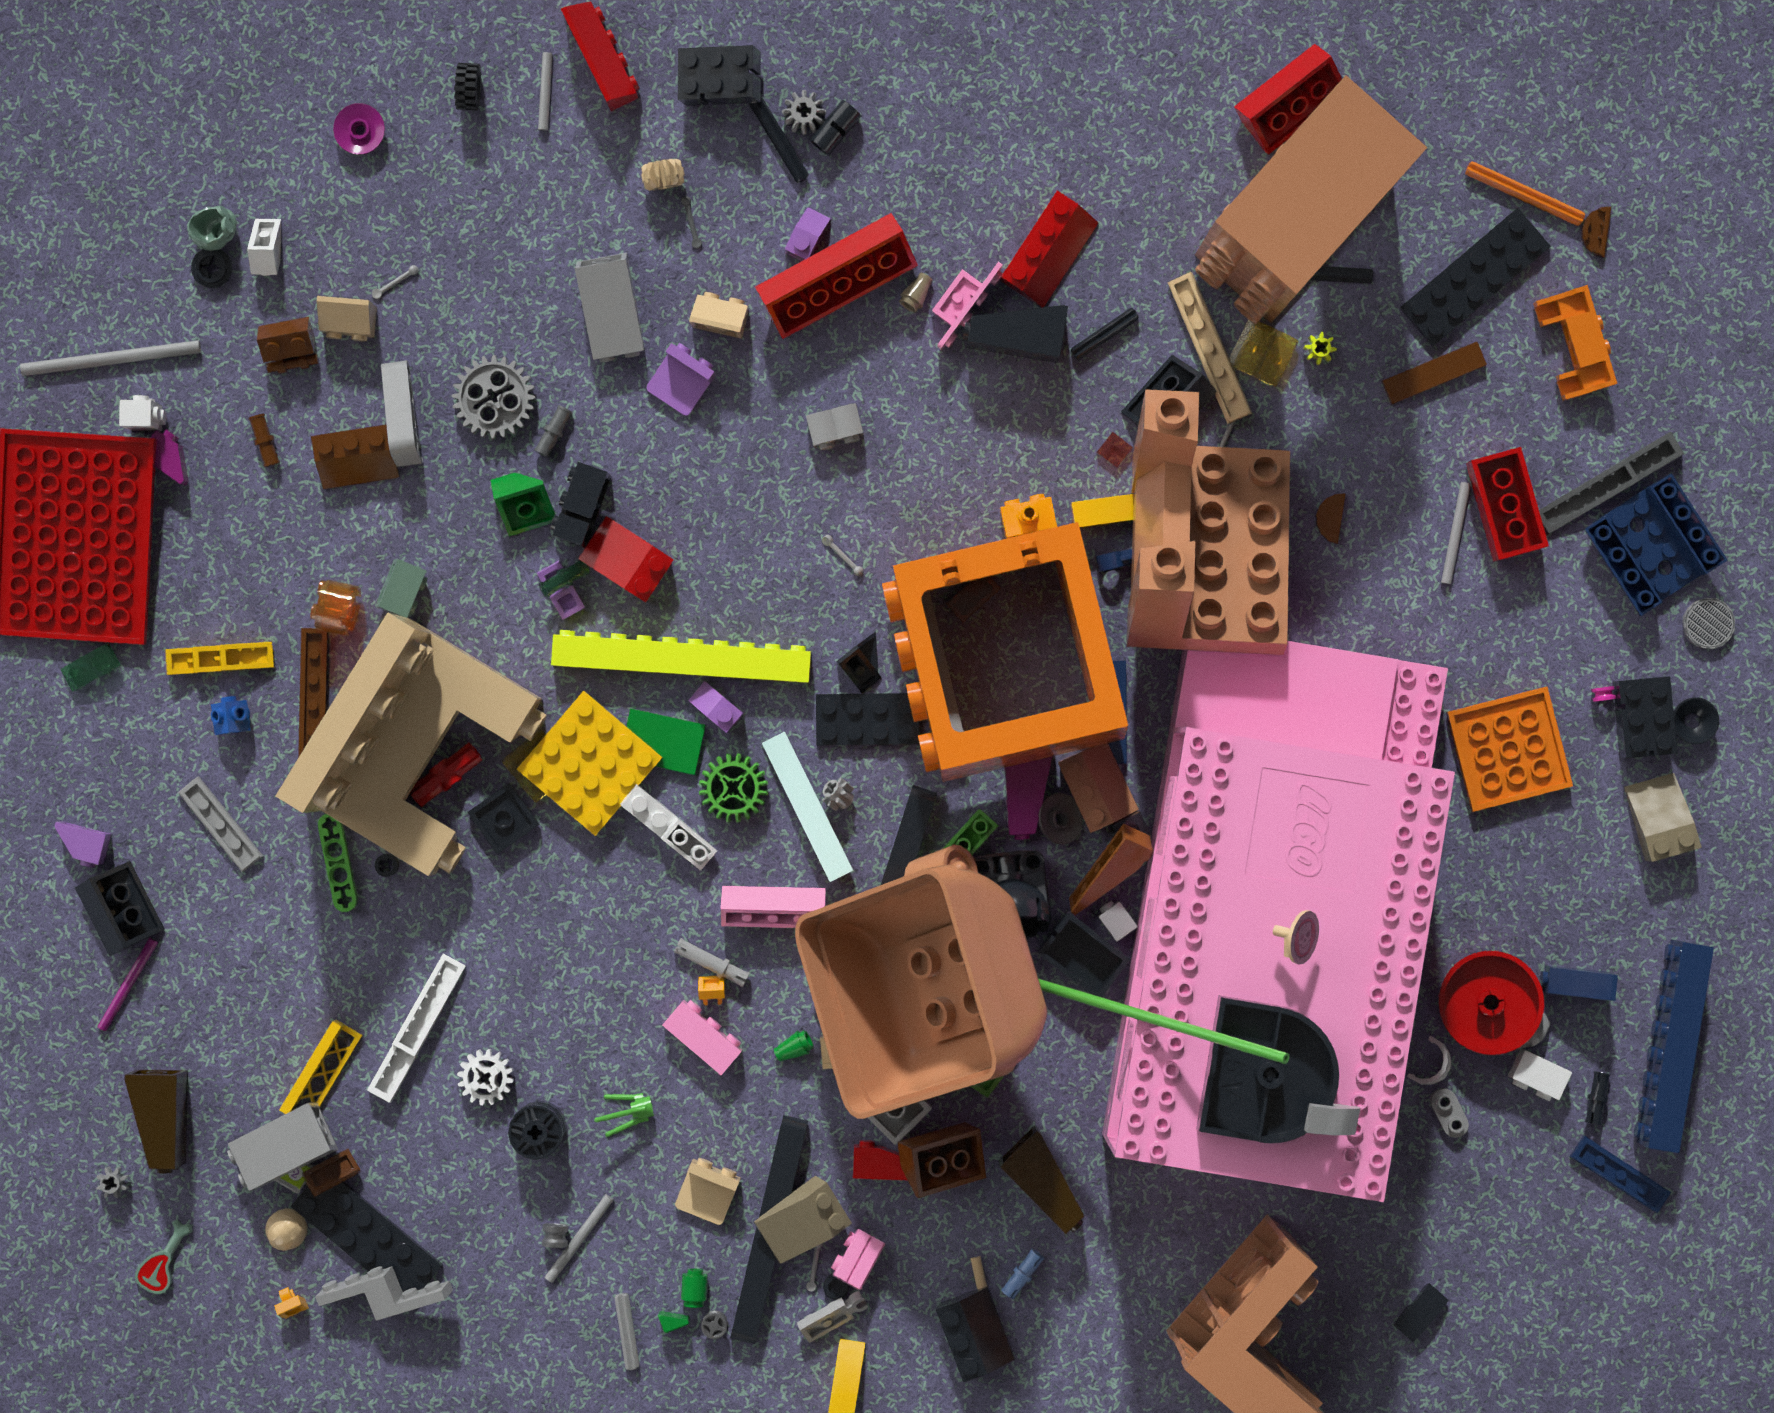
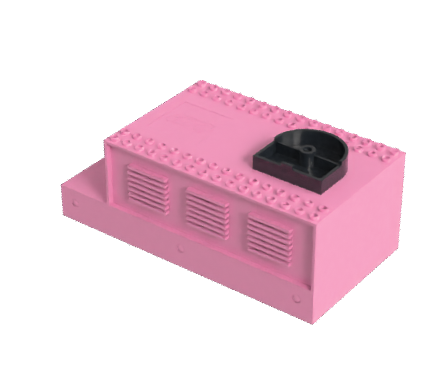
M1287 641L1284 655L1197 650L1182 651L1151 837L1153 853L1147 861L1137 921L1138 927L1135 933L1124 1004L1289 1054V1061L1287 1064L1279 1063L1122 1015L1102 1135L1115 1157L1384 1202L1455 775L1453 771L1432 768L1448 668ZM1310 910L1316 914L1319 920L1318 942L1310 959L1304 964L1298 965L1293 963L1290 958L1284 957V938L1274 936L1273 928L1275 925L1291 928L1294 919L1300 912ZM1309 1103L1332 1106L1334 1103L1360 1107L1355 1135L1307 1133L1304 1128Z

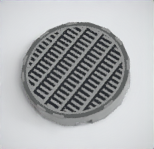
M1704 598L1695 601L1687 608L1683 615L1684 634L1693 645L1699 648L1714 649L1723 646L1730 640L1735 630V618L1732 610L1726 603L1716 598Z

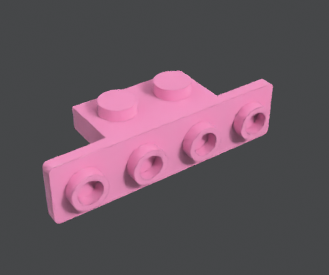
M998 262L983 283H980L963 269L932 310V313L951 326L938 343L937 348L942 350L945 346L949 348L958 336L955 334L956 330L960 325L965 327V322H969L973 316L970 313L975 304L980 307L988 296V293L985 292L990 284L995 286L1003 274L1000 271L1003 264Z

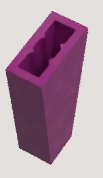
M1052 757L1004 768L1009 835H1014L1015 840L1030 839V834L1036 833L1039 810L1042 806Z

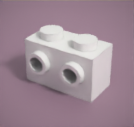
M135 395L133 400H120L119 426L131 431H162V425L166 424L167 419L166 410H162V405L156 403L155 399H150L149 396Z

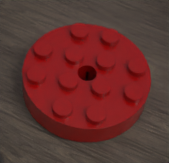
M1481 951L1464 957L1449 970L1443 980L1439 993V1012L1446 1030L1461 1046L1479 1054L1501 1055L1518 1049L1534 1035L1543 1017L1544 995L1537 976L1522 960L1505 952ZM1487 996H1494L1499 1001V1006L1493 1011L1483 1005L1484 999Z

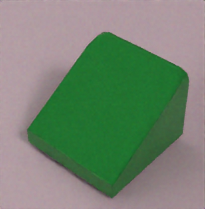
M659 1311L658 1313L664 1333L687 1326L690 1321L688 1315Z

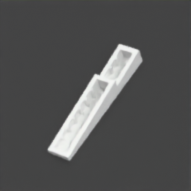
M445 954L441 956L367 1091L389 1103L393 1101L465 969V965Z

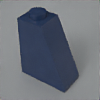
M1545 966V971L1540 973V984L1546 993L1616 1001L1618 975L1605 971Z

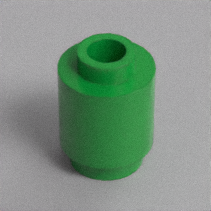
M690 1268L687 1269V1273L682 1274L681 1300H683V1306L691 1308L704 1307V1301L707 1300L708 1275L703 1274V1269Z

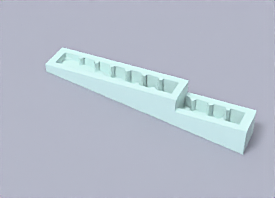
M783 732L763 742L762 745L829 881L831 882L853 871L786 733Z

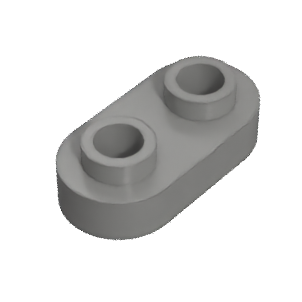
M1446 1088L1435 1090L1430 1097V1105L1443 1131L1453 1138L1463 1136L1468 1130L1469 1123L1457 1097L1451 1090ZM1443 1097L1448 1098L1446 1106L1440 1105V1100ZM1455 1120L1460 1122L1458 1129L1452 1128V1122Z

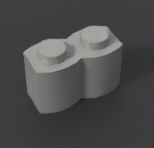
M856 403L806 416L813 446H819L820 450L835 447L834 442L844 440L845 444L859 441V436L864 435Z

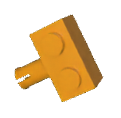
M1044 494L1030 496V501L1020 503L1019 499L1005 501V506L1000 507V513L1006 539L1057 527L1051 497L1045 498Z

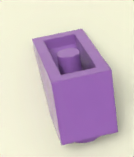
M807 208L790 236L784 249L785 254L799 261L811 257L831 218L811 208Z
M706 681L701 684L688 700L726 733H729L744 714Z
M63 821L55 823L54 827L72 858L81 860L80 865L95 868L96 864H104L111 838L110 833Z

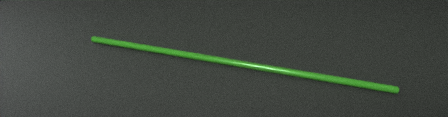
M1039 979L1042 991L1279 1063L1287 1064L1289 1061V1054Z

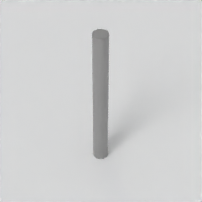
M1460 483L1441 580L1443 584L1451 585L1471 486L1470 483Z
M605 1194L545 1275L549 1282L553 1283L614 1201L608 1194Z

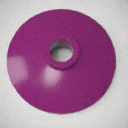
M354 103L343 108L336 116L333 125L334 137L339 146L345 151L355 155L368 154L381 144L385 134V124L382 116L375 108L363 103ZM359 126L365 128V132L362 135L356 133V129Z

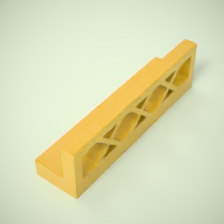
M337 1019L332 1021L279 1111L287 1114L295 1110L300 1099L310 1097L311 1103H315L314 1096L320 1095L316 1101L320 1107L363 1035ZM342 1030L355 1037L349 1047L339 1049L337 1037ZM334 1044L336 1050L330 1051L331 1047ZM346 1051L345 1055L342 1058L340 1052ZM337 1053L339 1065L336 1069L326 1071L325 1057ZM321 1066L322 1072L316 1074L319 1067ZM333 1073L330 1080H328L327 1074ZM323 1075L326 1084L324 1090L313 1093L310 1082L313 1077ZM308 1087L309 1094L303 1096Z

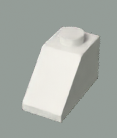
M255 219L247 248L251 274L263 276L277 275L281 257V219Z

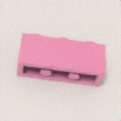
M683 1000L662 1026L722 1075L742 1052V1049L739 1047L741 1042L730 1033L728 1036L719 1030L722 1026L712 1017L706 1019L700 1014L702 1009L692 1000L688 1003Z

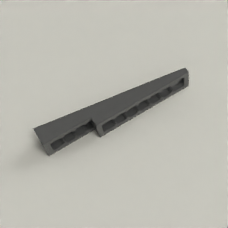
M1672 432L1666 433L1539 509L1543 525L1550 534L1680 457L1684 452Z

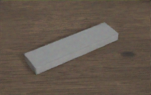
M199 776L178 792L241 872L247 870L263 857L262 853Z

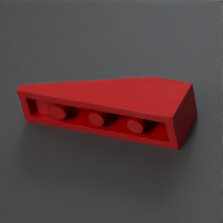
M860 1140L859 1145L854 1144L853 1178L907 1180L901 1168L899 1152L875 1145V1141Z

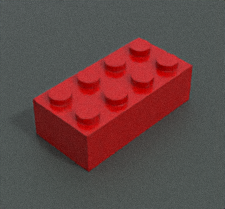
M1522 448L1510 449L1467 462L1468 474L1493 562L1548 547L1549 544Z

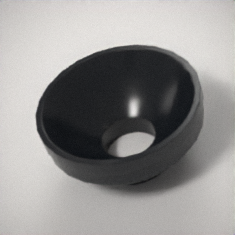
M1699 697L1688 698L1680 702L1674 709L1676 736L1682 741L1690 744H1702L1712 739L1716 734L1720 723L1719 714L1710 701ZM1690 713L1696 714L1699 718V724L1694 729H1690L1685 725V717Z

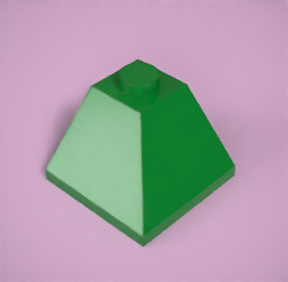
M511 473L490 480L494 501L509 536L552 523L556 513L542 480L518 473Z

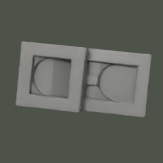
M1309 1103L1304 1130L1307 1133L1322 1135H1355L1360 1107L1334 1103L1332 1106Z

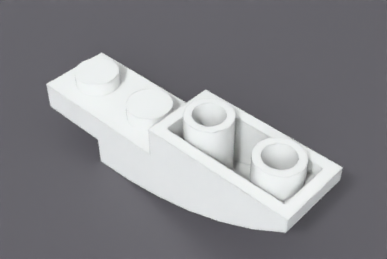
M637 784L620 803L623 808L645 824L699 870H702L717 852L698 833Z

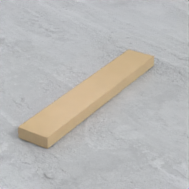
M1193 272L1168 282L1210 384L1216 390L1215 396L1227 424L1252 414Z

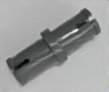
M560 405L557 406V410L550 423L546 424L543 428L545 432L534 449L535 452L546 458L550 457V453L557 440L563 437L562 431L573 414L570 410Z

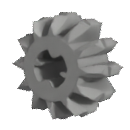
M802 90L801 98L794 92L792 93L794 102L785 100V105L788 108L783 109L782 114L789 116L784 122L786 125L793 124L792 132L795 133L800 126L802 127V135H806V127H810L814 133L816 132L814 123L822 125L824 122L820 117L826 115V110L819 109L824 105L823 100L815 101L816 93L813 92L807 98L806 90ZM802 107H807V111L811 112V114L807 113V117L803 118L798 110L801 112Z

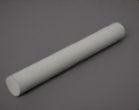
M549 52L542 53L538 130L548 131L553 58V54Z

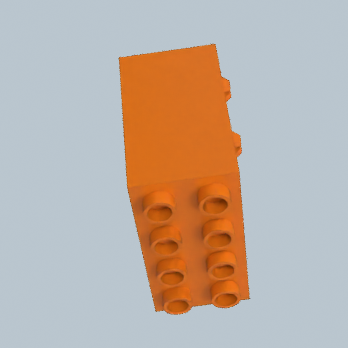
M1078 522L893 565L895 580L882 583L890 622L904 620L907 631L895 633L894 637L902 672L916 669L919 682L906 684L913 720L918 722L928 719L931 733L918 735L926 772L940 769L942 781L945 782L1124 740L1128 729V722ZM1055 561L1089 702L964 732L955 731L951 726L921 599L923 594L930 590Z

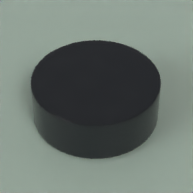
M830 1274L824 1281L823 1289L830 1299L838 1300L847 1295L849 1285Z

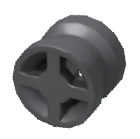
M557 1223L543 1224L545 1238L542 1240V1246L550 1248L567 1247L568 1241L565 1235L568 1232L569 1225Z
M717 1310L709 1311L705 1314L701 1324L704 1335L710 1339L722 1337L727 1330V1317L724 1313Z

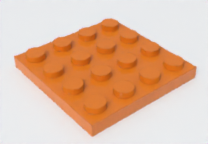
M1547 686L1446 712L1472 812L1573 786Z

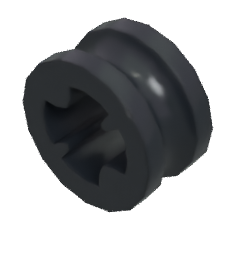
M383 854L376 859L374 867L379 875L389 877L398 871L399 861L392 854ZM391 859L393 861V864H391L393 866L392 871H382L381 867L383 865H380L381 861Z

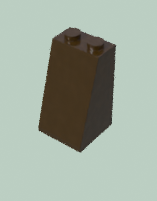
M136 1069L125 1074L124 1080L149 1169H157V1173L160 1174L173 1173V1170H178L180 1166L186 1163L188 1070Z
M1034 1125L999 1160L1000 1168L1065 1234L1070 1230L1073 1233L1084 1222L1082 1220L1084 1217L1083 1211L1039 1128Z

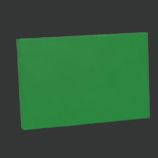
M630 708L626 727L662 756V759L655 767L695 775L706 725Z

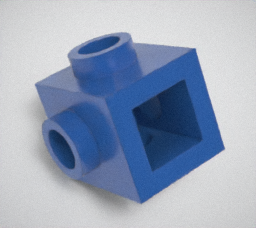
M236 696L220 698L221 703L211 704V720L215 735L251 731L250 710L247 700L237 701Z

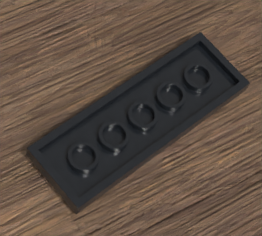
M1516 208L1404 303L1400 309L1433 347L1551 246L1521 210Z
M345 1182L315 1197L307 1186L290 1206L367 1271L380 1266L383 1269L393 1267L403 1292L411 1288L423 1289L443 1265Z

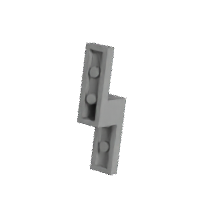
M380 1266L368 1271L366 1275L360 1276L357 1273L339 1283L336 1280L330 1281L322 1286V1290L315 1298L318 1305L322 1306L365 1293L377 1321L443 1301L450 1295L453 1288L450 1281L443 1283L434 1281L427 1284L423 1289L411 1288L403 1292L393 1267L383 1269Z

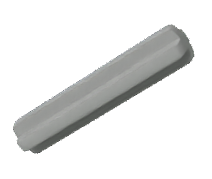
M620 1293L615 1296V1305L625 1369L635 1370L639 1368V1358L628 1293Z

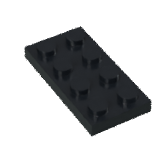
M907 693L816 694V746L919 744V721L914 722Z

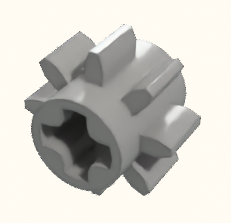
M841 777L838 782L830 780L823 788V795L825 797L822 801L834 811H837L838 808L845 809L853 802L854 795L851 792L854 790V787Z
M108 1166L105 1168L106 1175H97L96 1178L101 1181L96 1189H102L105 1192L104 1198H107L111 1193L114 1194L115 1198L121 1196L119 1189H129V1186L125 1184V1179L129 1175L120 1173L122 1167H118L112 1172L111 1167ZM112 1177L115 1178L114 1183L117 1184L113 1188L110 1187L111 1182L108 1180Z

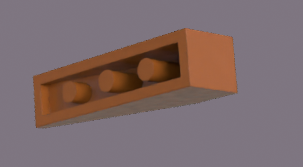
M1123 824L1069 897L1071 913L1074 915L1078 914L1139 870L1142 864L1151 858L1153 853L1150 836Z

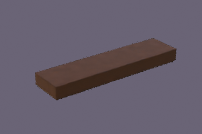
M1476 341L1381 382L1392 405L1482 368L1487 363Z

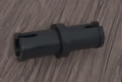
M1594 1071L1591 1094L1587 1096V1099L1590 1100L1585 1122L1602 1125L1605 1102L1608 1103L1606 1094L1611 1074Z

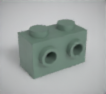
M394 559L375 607L406 618L408 615H413L418 601L415 600L418 590L423 591L428 579L425 577L426 570L400 559Z

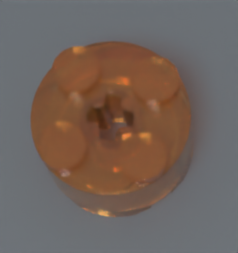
M321 580L317 590L319 595L318 603L313 604L310 618L315 620L314 625L317 630L348 637L350 635L348 631H353L357 622L360 605H356V596L361 597V588L338 581Z

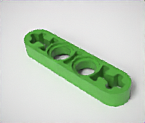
M324 814L318 821V830L332 899L336 909L341 912H348L356 907L358 896L344 827L336 819ZM328 817L331 818V821H336L337 826L333 827L334 835L340 834V839L333 838L326 841L325 836H331L329 828H324V823H327ZM334 842L342 846V854L339 857H333L329 853V846ZM337 868H344L347 871V879L344 882H337L335 880L334 871ZM350 884V889H345L347 897H352V902H349L348 908H345L344 904L339 903V899L343 898L342 890L336 891V887Z

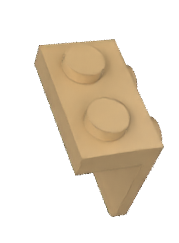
M693 1159L675 1206L677 1209L720 1225L725 1219L741 1177L736 1176L737 1172L723 1167L721 1170L713 1167V1163L706 1159Z

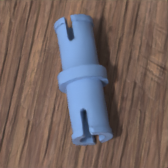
M1031 1248L1020 1266L1016 1265L1013 1269L1014 1274L1005 1286L1002 1287L1001 1291L1014 1300L1025 1283L1032 1280L1031 1275L1045 1259L1044 1256Z

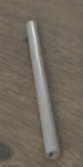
M200 340L21 363L20 370L22 376L197 354L202 352Z

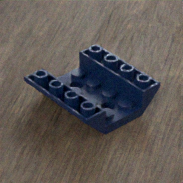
M1672 473L1643 489L1584 529L1639 616L1661 604L1662 600L1699 576L1711 572L1728 561ZM1634 517L1641 519L1643 522V528L1640 532H1634L1630 528V521ZM1661 561H1667L1671 565V571L1668 575L1659 573L1658 564Z

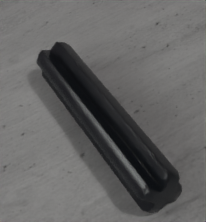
M1129 308L1072 347L1071 353L1077 360H1080L1136 322L1139 318L1137 312L1133 308Z

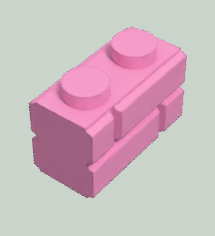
M857 1229L855 1233L850 1231L843 1244L847 1247L843 1256L838 1254L831 1268L835 1270L832 1276L857 1290H861L885 1243Z

